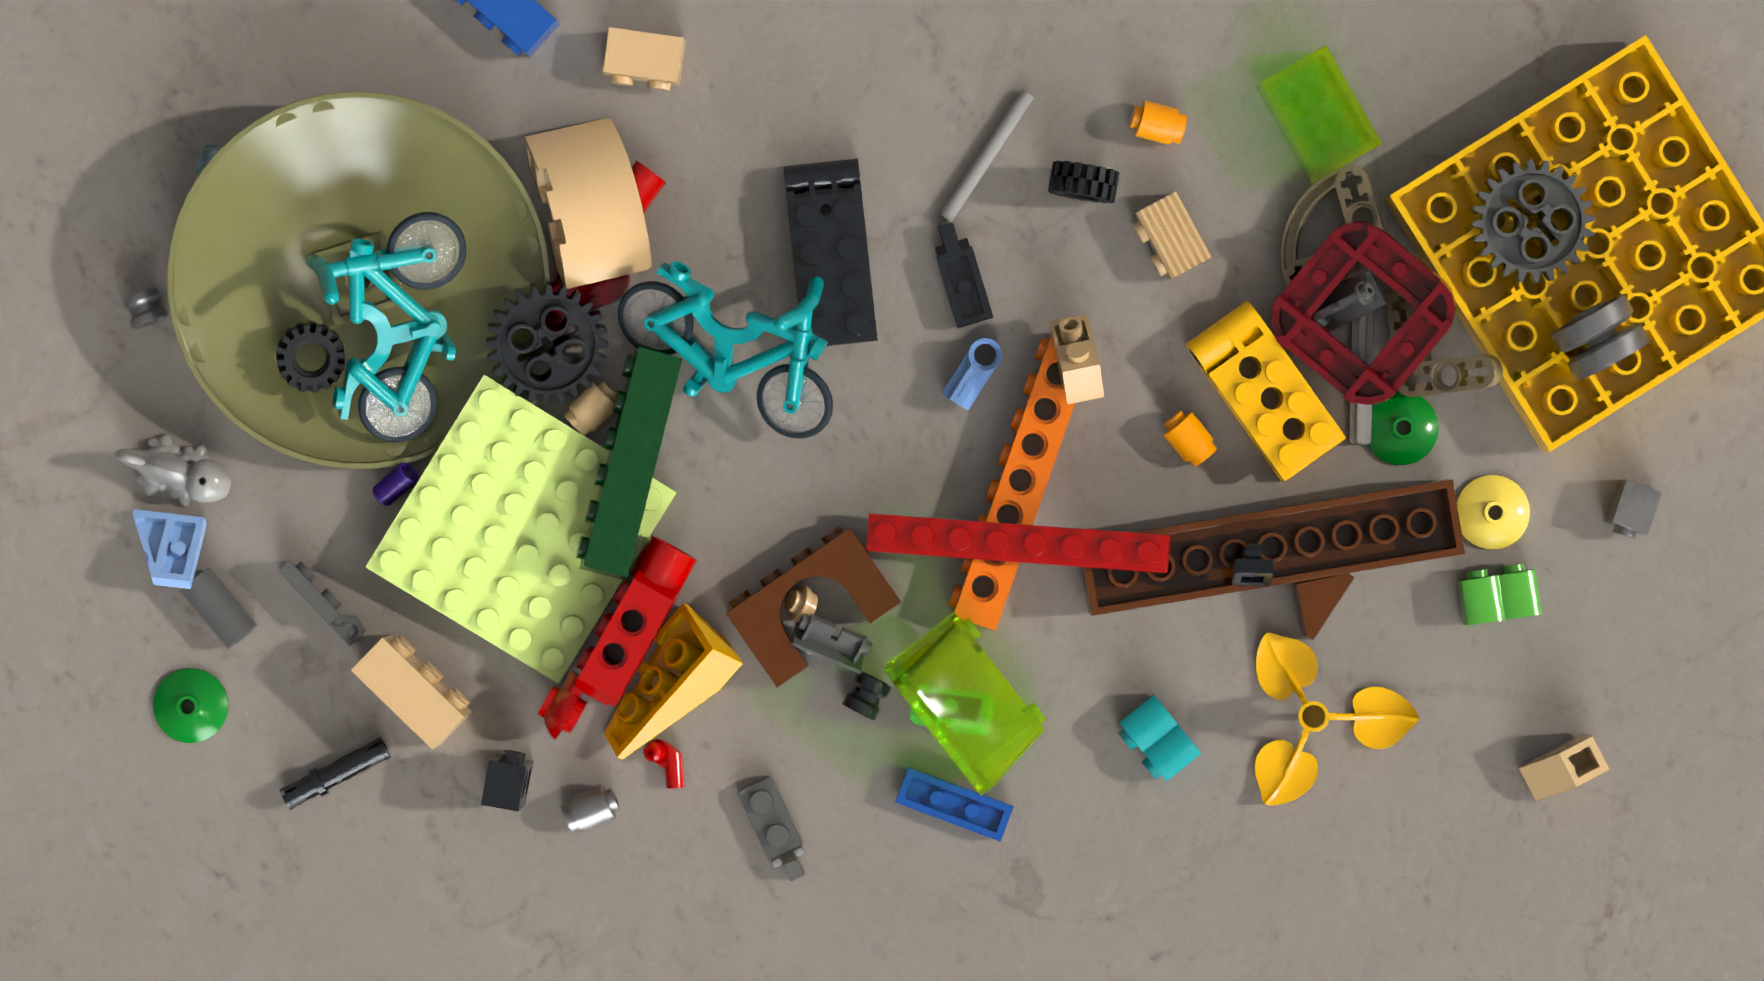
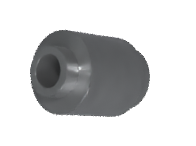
M602 784L568 798V803L561 805L563 816L572 833L578 830L586 832L615 819V810L620 808L612 788L605 790Z

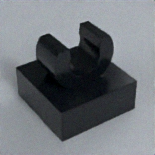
M1245 544L1243 559H1235L1231 571L1232 585L1270 586L1274 574L1273 560L1261 559V544Z

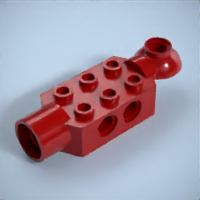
M651 534L630 572L634 579L632 582L624 581L613 600L619 604L613 615L610 613L605 614L595 632L600 637L595 648L592 646L587 647L576 666L582 670L581 673L570 671L561 689L554 685L538 712V715L544 718L546 729L553 740L556 741L562 730L569 734L572 732L587 705V702L580 699L583 693L606 706L609 704L615 707L619 703L675 604L697 559ZM628 610H636L641 614L643 624L640 629L635 630L627 626L625 616ZM610 643H617L623 648L624 658L621 662L612 661L608 657L607 647Z

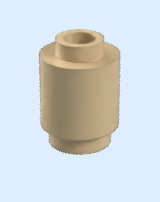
M592 381L590 383L591 387H586L568 405L569 410L564 414V417L584 436L590 431L595 432L614 413L612 411L617 393L605 381H602L599 385Z

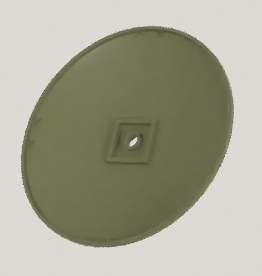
M357 91L322 94L298 100L262 116L234 135L212 157L187 194L173 232L167 267L169 307L177 341L189 368L213 403L233 423L272 449L299 460L344 469L397 466L402 462L409 463L435 454L483 375L485 374L502 385L501 381L506 373L494 375L492 368L499 361H488L487 353L496 348L486 346L485 338L496 336V334L488 330V323L500 322L495 317L493 311L498 309L506 312L507 308L503 299L507 297L516 302L518 300L517 288L521 289L525 295L530 294L531 283L534 282L538 291H544L546 281H550L547 247L541 223L533 203L520 179L506 160L484 138L446 112L425 103L398 95ZM417 213H439L453 220L465 237L466 258L459 273L450 282L441 287L419 290L400 282L390 269L382 270V272L426 311L437 310L442 313L447 322L445 333L449 335L456 348L455 358L453 361L445 360L441 352L431 351L422 374L431 381L437 394L436 415L430 426L419 436L404 442H388L373 436L361 422L358 412L359 396L364 387L361 383L352 394L348 420L340 419L338 409H333L332 407L334 388L336 386L343 387L348 360L355 357L358 359L367 358L374 350L377 342V333L373 324L367 319H364L360 324H355L350 320L348 275L335 277L339 300L335 304H327L323 298L320 281L315 271L306 265V258L311 254H316L325 259L327 263L345 260L346 257H349L351 240L356 238L373 242V252L386 249L392 231L401 221ZM425 220L414 223L406 228L395 244V247L417 243L422 239H426L431 243L437 254L434 262H422L397 267L406 277L423 282L432 281L445 275L455 264L459 251L456 234L451 228L438 221ZM371 281L364 287L365 300L372 302L386 315L390 326L414 320ZM309 321L329 326V329L338 334L345 351V366L340 374V378L337 382L334 381L328 389L325 390L323 388L315 393L308 390L302 392L294 386L292 388L288 385L287 381L281 377L276 362L278 343L281 337L283 338L285 332L289 328L296 327V324L302 322L306 324ZM519 328L513 332L511 339L516 343H524L530 339L532 332L526 328ZM414 340L392 345L389 357L377 373L391 367H403ZM306 343L299 347L295 358L297 364L302 369L315 371L320 369L325 363L326 354L320 345ZM530 352L519 354L517 359L522 360L526 358ZM400 375L390 376L383 380L394 389ZM418 381L408 405V412L402 417L396 416L391 409L370 392L366 401L367 418L375 428L389 434L408 432L416 428L426 417L430 405L429 392L426 386ZM512 383L506 388L514 392L515 383Z

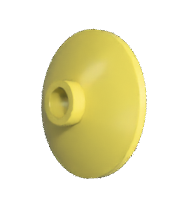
M1499 475L1478 477L1469 482L1457 498L1462 535L1477 547L1491 550L1505 548L1516 542L1527 528L1530 518L1528 499L1520 486L1506 477ZM1493 505H1497L1501 510V515L1496 520L1491 519L1488 515V510Z

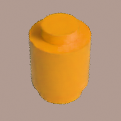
M1144 100L1141 107L1134 106L1129 127L1135 128V137L1170 145L1171 142L1180 144L1187 123V115L1179 113L1177 108Z
M1180 410L1163 424L1167 428L1162 434L1184 462L1189 461L1193 467L1204 462L1217 449L1212 442L1214 438L1192 411L1183 414Z

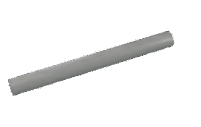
M1021 90L939 215L949 222L954 220L1033 101L1034 97L1029 93Z

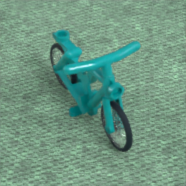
M434 212L417 213L401 221L392 231L386 249L373 252V242L356 238L351 240L349 257H346L345 260L327 263L325 259L316 254H311L306 258V265L315 271L320 281L323 298L327 304L332 305L339 300L335 277L349 276L350 320L355 324H360L364 319H367L373 324L377 333L376 345L367 358L358 359L355 357L348 360L343 387L336 386L334 388L332 407L333 409H338L340 419L348 420L352 394L361 383L364 386L358 401V412L361 422L373 436L388 442H404L419 436L430 426L436 415L437 394L431 381L422 374L431 351L441 352L445 360L453 361L455 358L456 348L449 335L445 333L447 322L442 313L437 310L426 311L382 272V270L390 269L400 282L419 290L441 287L450 282L459 273L466 258L465 237L453 220ZM364 276L414 320L390 326L386 315L372 302L365 300ZM414 340L403 367H391L377 373L389 357L392 345Z
M672 261L670 265L664 262L656 273L679 286L686 296L683 297L673 287L657 281L638 283L623 295L618 308V320L626 339L636 349L643 347L668 355L678 353L697 370L683 387V391L687 395L696 396L707 383L717 392H729L735 387L739 378L791 356L789 364L776 366L762 377L756 395L761 416L779 434L796 439L812 437L821 432L829 423L833 412L831 392L825 381L816 372L808 368L809 357L817 361L828 341L814 335L811 328L812 312L819 303L824 286L822 278L818 276L811 278L805 297L794 309L778 316L776 319L756 311H750L745 317L749 325L742 328H731L723 325L714 317L710 310V302L714 298V291L690 277L691 269L678 261ZM693 316L702 328L715 338L714 355L692 336L694 327ZM763 331L788 340L733 365L734 344H744L753 341Z

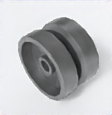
M1625 294L1591 306L1572 317L1570 322L1551 333L1555 344L1561 352H1568L1582 345L1585 346L1583 350L1573 355L1567 364L1576 381L1583 380L1613 365L1651 341L1641 323H1632L1619 330L1616 329V326L1629 319L1634 312Z

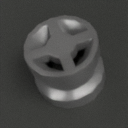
M158 288L148 289L122 300L124 308L130 310L132 315L130 323L133 329L154 324L168 317L166 309L162 308L158 301L160 297Z

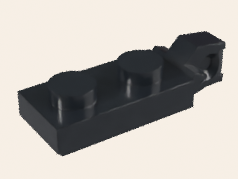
M953 222L938 226L943 245L935 247L936 260L957 329L994 318L972 246L969 245L968 239L958 240Z

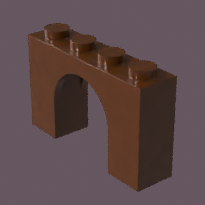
M838 526L821 538L825 545L812 553L808 547L793 557L791 562L794 566L783 574H781L779 569H776L760 580L763 586L762 589L753 595H750L748 590L728 602L733 609L728 611L726 615L777 688L809 666L798 648L792 646V640L787 634L781 618V607L784 597L797 582L805 578L817 576L837 581L849 592L869 623H872L901 603V600L851 528L843 532L841 527Z

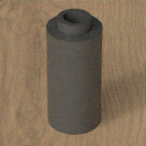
M197 567L191 589L182 588L180 591L228 649L239 643L258 626L211 568L202 571L200 567Z

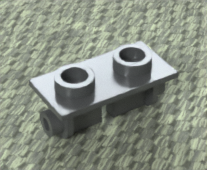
M1368 270L1335 287L1311 317L1321 326H1325L1327 331L1331 332L1387 304V301L1373 272Z
M813 613L810 616L803 614L800 621L795 623L792 646L799 648L806 654L816 655L833 662L842 669H849L860 674L863 657L868 656L872 647V642L867 641V636L845 627L842 628L838 637L833 636L832 634L836 629L835 623L818 617Z

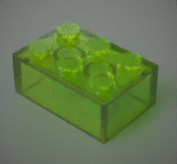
M1326 45L1262 81L1256 87L1311 185L1383 144Z

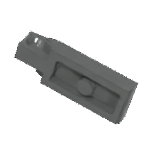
M288 560L279 568V572L349 646L366 632L357 616L341 615L337 609L342 604L327 588L321 593L311 583L316 576L301 561L295 566Z
M772 776L737 791L767 858L771 860L774 868L783 864L790 881L804 876L805 872L797 858L805 853L802 847L803 842Z

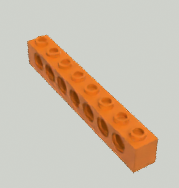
M1050 334L1049 339L1041 338L1035 355L1036 359L1041 360L1037 374L1029 373L1022 394L1029 397L1024 410L1017 408L1010 429L1016 431L1012 445L1005 443L998 465L1004 466L999 481L992 479L985 498V500L991 502L987 516L980 514L977 521L999 523L997 520L998 509L1003 505L1010 504L1018 512V519L1015 524L1033 525L1075 406V403L1067 405L1062 384H1052L1046 375L1048 367L1053 363H1057L1052 334ZM1039 399H1049L1054 404L1055 413L1051 419L1041 420L1035 415L1034 405ZM1028 434L1038 435L1043 443L1041 452L1035 456L1027 455L1022 449V440ZM1023 469L1029 474L1030 484L1027 489L1016 491L1010 486L1009 477L1014 470ZM964 559L960 571L967 573L962 587L955 585L948 606L954 608L952 615L996 631L1019 563ZM978 576H988L993 582V590L986 597H979L972 591V583Z

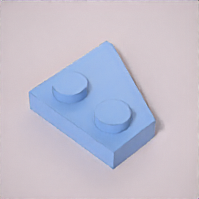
M134 509L133 517L153 585L191 589L207 527L205 517Z

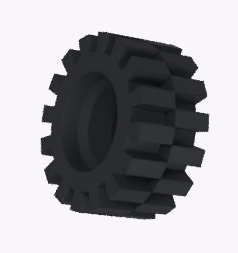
M1053 161L1048 192L1061 197L1079 199L1080 201L1112 204L1115 203L1120 173L1113 169H1106V167L1102 166L1097 167L1092 164Z
M309 321L306 324L302 322L296 324V327L292 329L289 328L283 338L281 337L276 352V362L281 377L287 381L288 385L292 388L294 386L302 392L308 390L315 393L323 388L325 390L328 389L334 381L337 382L340 378V374L345 366V351L338 334L329 329V326L316 324L313 321ZM316 343L324 349L326 360L320 369L306 371L297 364L296 352L303 344Z

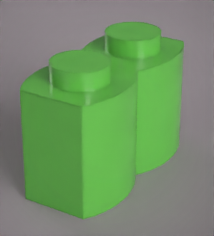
M1524 563L1502 566L1503 573L1488 575L1487 569L1466 571V579L1456 580L1463 625H1476L1542 614L1535 569L1525 570Z

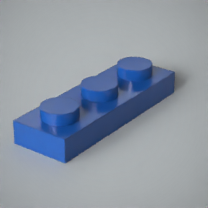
M909 766L895 800V803L1000 842L1014 807L1011 804Z

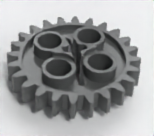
M1529 159L1526 161L1524 171H1522L1520 165L1514 162L1510 168L1511 175L1502 168L1496 171L1499 183L1490 178L1485 181L1487 188L1490 190L1489 193L1477 192L1476 197L1483 202V205L1474 206L1470 211L1480 215V220L1470 223L1469 227L1480 229L1481 234L1474 237L1472 242H1484L1485 247L1478 255L1480 257L1488 254L1493 256L1488 266L1490 269L1502 264V277H1507L1512 271H1516V282L1520 283L1524 280L1526 274L1529 273L1531 283L1536 284L1539 282L1540 273L1542 272L1546 280L1551 281L1554 280V268L1564 275L1568 273L1566 261L1574 265L1581 262L1575 254L1576 250L1581 252L1589 250V247L1582 242V238L1592 237L1594 232L1585 228V223L1596 220V217L1586 215L1584 209L1590 207L1593 202L1581 201L1580 196L1586 191V187L1578 189L1572 187L1577 177L1576 175H1572L1565 180L1561 178L1563 166L1557 167L1551 173L1549 172V161H1543L1539 169L1536 170L1533 159ZM1526 185H1533L1538 189L1540 198L1536 205H1530L1523 199L1522 193ZM1512 198L1525 215L1537 214L1539 218L1536 224L1546 233L1556 238L1558 244L1556 246L1552 245L1547 236L1537 227L1529 230L1526 227L1529 221L1528 218L1507 203V199ZM1555 210L1561 211L1567 216L1568 223L1563 231L1555 229L1551 224V215ZM1500 213H1507L1513 218L1514 228L1510 233H1504L1498 228L1497 218ZM1530 238L1538 240L1542 246V254L1538 259L1529 257L1525 251V244Z

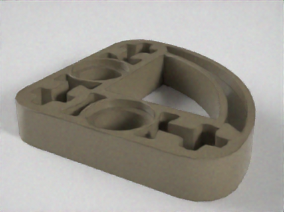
M1354 165L1345 166L1327 174L1313 184L1293 208L1286 223L1281 243V268L1287 286L1292 281V277L1297 275L1296 268H1303L1313 256L1298 259L1299 241L1304 225L1315 207L1333 191L1336 190L1346 224L1353 222L1352 218L1357 210L1367 208L1372 211L1374 216L1372 224L1385 231L1370 178L1360 167ZM1349 173H1353L1356 178L1362 177L1363 183L1357 185L1359 196L1363 198L1368 194L1369 201H1360L1352 204L1350 207L1347 206V200H1354L1352 191L1349 188L1343 189L1342 183L1348 181L1347 175ZM1357 261L1340 283L1346 282L1369 269Z

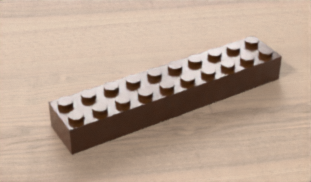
M1445 479L1133 531L1134 533L1170 535L1168 573L1082 567L1089 614L1096 616L1465 554L1453 479ZM1246 543L1261 544V559L1273 560L1274 574L1270 586L1232 585L1231 571L1235 559H1243V550H1245Z

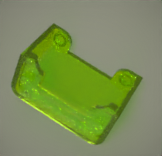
M954 612L883 666V668L921 721L980 796H983L1002 779L1046 731L1041 724L1047 719L1034 702L1029 706L1024 703L976 641L981 636V633L971 620L966 618L964 621H961Z

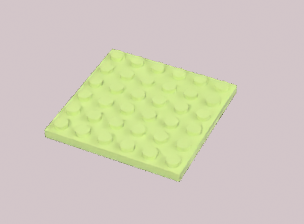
M484 374L365 567L559 684L623 581L579 569L581 559L575 558L580 537H587L591 524L585 521L590 499L597 500L600 486L594 485L599 463L606 464L609 450L604 449L601 445L521 396H515L514 392ZM652 478L630 568L677 493Z

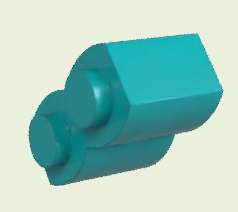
M1154 694L1118 721L1123 727L1118 734L1131 750L1137 746L1147 757L1142 761V764L1155 780L1161 775L1167 782L1201 754L1199 749Z

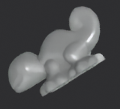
M163 434L159 438H150L148 440L150 449H120L115 454L118 461L139 471L141 476L136 477V482L143 486L145 494L149 496L157 491L162 493L170 491L171 497L179 498L180 504L183 507L190 505L192 500L201 503L219 501L228 495L232 484L228 472L207 455V449L204 444H200L195 449L191 446L181 449L178 444L173 443L169 434Z

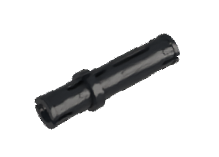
M379 737L318 770L316 767L309 770V775L280 789L282 798L287 807L292 810L318 795L323 797L329 794V789L351 779L378 763L390 759L389 750L383 739Z

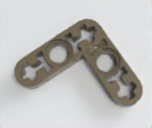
M1396 291L1391 293L1387 300L1390 340L1401 328V322H1406L1417 309L1412 305V308L1401 310L1400 303L1406 299ZM1430 351L1398 390L1407 397H1418L1490 388L1500 382L1503 376V368L1498 358L1491 354L1432 360ZM1446 365H1450L1456 370L1457 379L1452 386L1445 385L1441 379L1442 369ZM1482 366L1489 367L1490 374L1468 377L1467 369H1476ZM1430 374V382L1417 383L1415 385L1409 384V377Z

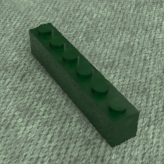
M638 347L634 351L633 356L629 354L626 356L622 370V376L627 377L624 392L619 390L617 392L612 411L618 414L615 428H608L603 446L604 449L609 450L606 464L599 463L594 485L600 486L597 500L590 499L586 511L585 521L591 523L587 537H580L575 558L581 559L579 569L621 580L628 577L683 358L643 347Z

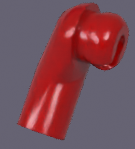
M654 739L647 743L643 751L644 757L649 762L653 761L665 769L667 789L685 787L681 752L665 740Z

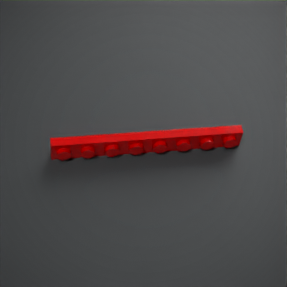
M869 513L866 551L1168 573L1170 535Z

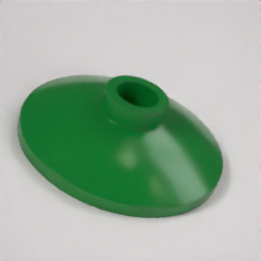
M1397 391L1386 401L1372 404L1371 442L1367 444L1368 447L1379 459L1393 465H1409L1423 459L1432 450L1438 437L1439 425L1433 407L1421 396L1407 397L1401 394L1400 391ZM1402 420L1406 421L1410 427L1409 432L1405 435L1399 434L1396 429L1398 422Z
M196 668L181 669L168 675L158 686L153 700L154 716L159 727L169 737L184 743L201 742L212 737L223 726L228 714L227 693L221 682L209 672ZM189 699L194 703L195 708L192 713L183 711L182 703L184 700Z

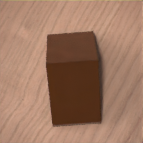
M1348 573L1292 583L1302 634L1305 637L1314 640L1355 577Z

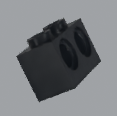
M504 750L500 752V755L497 754L492 757L488 763L481 805L520 811L526 804L534 761L525 760L526 753L514 750Z

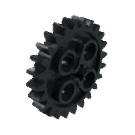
M546 281L544 291H538L534 282L531 283L530 294L525 295L521 289L517 288L518 300L513 302L505 297L503 300L507 308L506 312L498 309L493 311L495 317L500 322L488 323L487 325L488 330L496 334V336L485 338L486 346L496 348L487 353L488 361H499L492 368L494 375L506 373L501 381L502 385L507 387L515 383V396H519L524 390H527L529 402H533L537 393L542 394L545 404H548L551 394H556L558 400L564 402V391L567 390L577 397L576 385L581 383L583 386L590 388L591 385L587 375L600 376L601 373L595 362L602 363L607 360L606 356L598 351V349L609 347L608 340L598 337L608 332L605 324H595L602 318L600 310L589 313L593 306L592 300L589 298L580 303L581 292L579 289H576L568 296L565 283L560 285L557 292L553 291L550 281ZM552 310H560L565 314V317L560 324L549 325L545 322L546 315ZM577 326L576 331L565 333L569 327ZM519 328H526L532 332L530 339L524 343L514 342L511 336ZM547 336L549 340H552L554 346L547 349L545 345H542L541 338ZM577 342L583 346L581 353L575 357L564 355L563 349L568 343ZM530 352L526 358L522 360L517 359L519 354ZM544 360L550 364L548 371L542 375L531 373L530 367L535 361Z

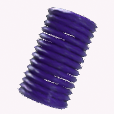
M400 463L373 487L374 497L381 504L390 506L418 481V474L410 464Z

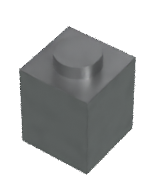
M1619 480L1605 522L1615 525L1614 533L1635 539L1637 533L1648 534L1662 491L1629 480Z

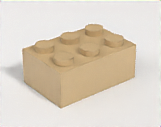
M393 635L382 637L351 671L433 750L440 746L471 715L472 711L467 707L470 701L457 688L454 687L452 690H449L440 681L444 676L434 665L428 661L425 664L421 663L413 655L417 651L416 648L402 635L399 637H394Z

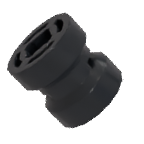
M861 671L860 674L857 673L854 679L857 686L856 689L847 693L842 704L867 718L875 720L880 711L878 706L880 703L879 699L887 697L892 686Z

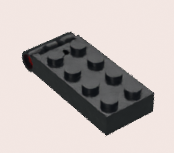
M858 158L783 166L798 304L805 297L811 278L818 276L824 282L819 303L812 312V333L828 341L826 347L878 341ZM828 205L831 208L829 215H823L820 212L823 206Z

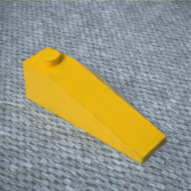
M685 603L677 609L659 630L654 639L658 646L649 662L643 661L637 671L642 674L632 693L629 692L624 695L603 733L616 756L622 760L718 692L743 664L730 642Z

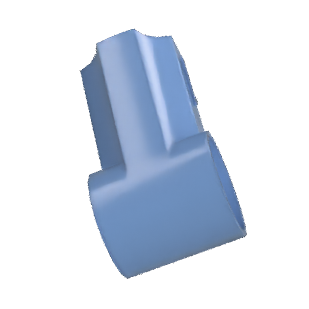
M980 337L974 340L941 394L969 411L993 371L1001 362L1002 351L999 344L989 337ZM989 344L994 347L996 356L990 364L982 365L975 360L974 352L979 345Z

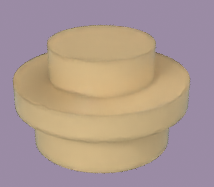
M804 585L796 590H792L785 603L789 620L799 622L803 614L808 616L811 613L814 614L818 604V596L812 593L809 587Z

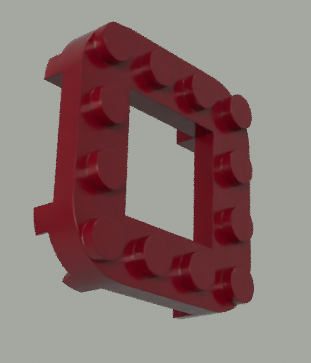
M1353 221L1333 231L1278 296L1272 307L1271 323L1277 342L1283 348L1286 347L1344 395L1343 398L1354 404L1372 405L1390 399L1447 333L1455 317L1456 299L1452 289L1443 278L1387 232L1369 222ZM1357 261L1361 262L1417 308L1370 365L1311 317Z

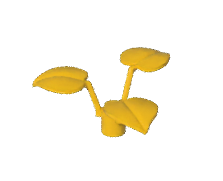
M1270 632L1266 633L1259 644L1256 656V673L1259 684L1265 693L1276 700H1285L1295 691L1303 705L1299 711L1298 718L1304 729L1296 747L1286 740H1275L1266 744L1259 751L1255 761V776L1263 803L1266 805H1280L1291 802L1305 794L1313 786L1318 775V761L1312 754L1301 751L1310 732L1323 730L1328 725L1329 720H1355L1353 731L1359 742L1368 748L1385 749L1399 742L1419 721L1417 711L1398 693L1383 687H1369L1359 691L1354 696L1353 708L1355 713H1329L1322 703L1317 701L1309 702L1301 687L1312 684L1317 676L1318 661L1312 649L1297 639Z

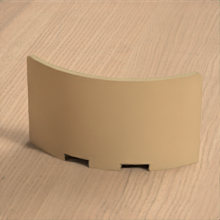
M605 118L526 136L525 146L528 169L536 185L541 203H548L551 218L554 221L547 225L553 248L555 268L562 282L566 284L567 289L650 269L652 267L650 244L638 188L626 150L612 119Z

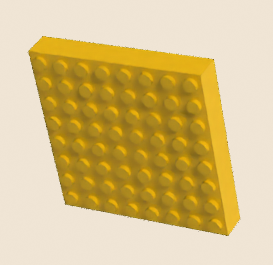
M1647 35L1631 43L1384 198V201L1423 263L1443 278L1452 289L1456 299L1455 314L1480 354H1491L1501 362L1503 376L1499 384L1542 452L1553 451L1764 318V222ZM1529 159H1533L1536 170L1539 169L1543 161H1549V172L1551 173L1557 167L1563 166L1561 178L1564 180L1572 175H1576L1577 177L1572 187L1574 189L1586 187V191L1580 196L1581 201L1593 202L1584 211L1586 215L1596 217V220L1585 223V228L1594 232V236L1582 238V242L1589 247V250L1586 252L1575 251L1581 262L1574 265L1566 261L1568 273L1564 275L1554 268V280L1547 281L1541 272L1539 282L1536 284L1531 283L1529 273L1526 274L1524 280L1520 283L1516 282V271H1512L1507 277H1502V264L1490 269L1488 266L1493 256L1491 254L1481 257L1478 255L1485 247L1484 242H1472L1474 237L1481 234L1480 229L1469 227L1470 223L1480 220V215L1470 211L1474 206L1483 205V202L1476 197L1477 192H1490L1485 181L1490 178L1499 183L1496 171L1502 168L1511 175L1510 168L1514 162H1517L1522 171H1524L1526 161ZM1526 185L1524 187L1523 199L1530 205H1536L1540 198L1538 189L1533 185ZM1512 198L1507 199V203L1528 218L1529 221L1526 227L1529 230L1537 227L1547 236L1552 245L1556 246L1558 244L1556 238L1546 233L1536 224L1539 218L1537 214L1527 216ZM1555 210L1551 215V224L1555 229L1563 231L1568 223L1567 216L1563 212ZM1500 213L1497 218V226L1500 231L1510 233L1514 228V220L1511 215ZM1530 238L1525 244V251L1529 257L1538 259L1542 254V246L1538 240ZM1625 294L1634 312L1629 319L1616 326V329L1619 330L1632 323H1641L1651 341L1613 365L1583 380L1576 381L1567 364L1570 358L1583 350L1585 346L1582 345L1571 351L1561 352L1555 344L1551 333L1570 322L1572 317L1591 306Z

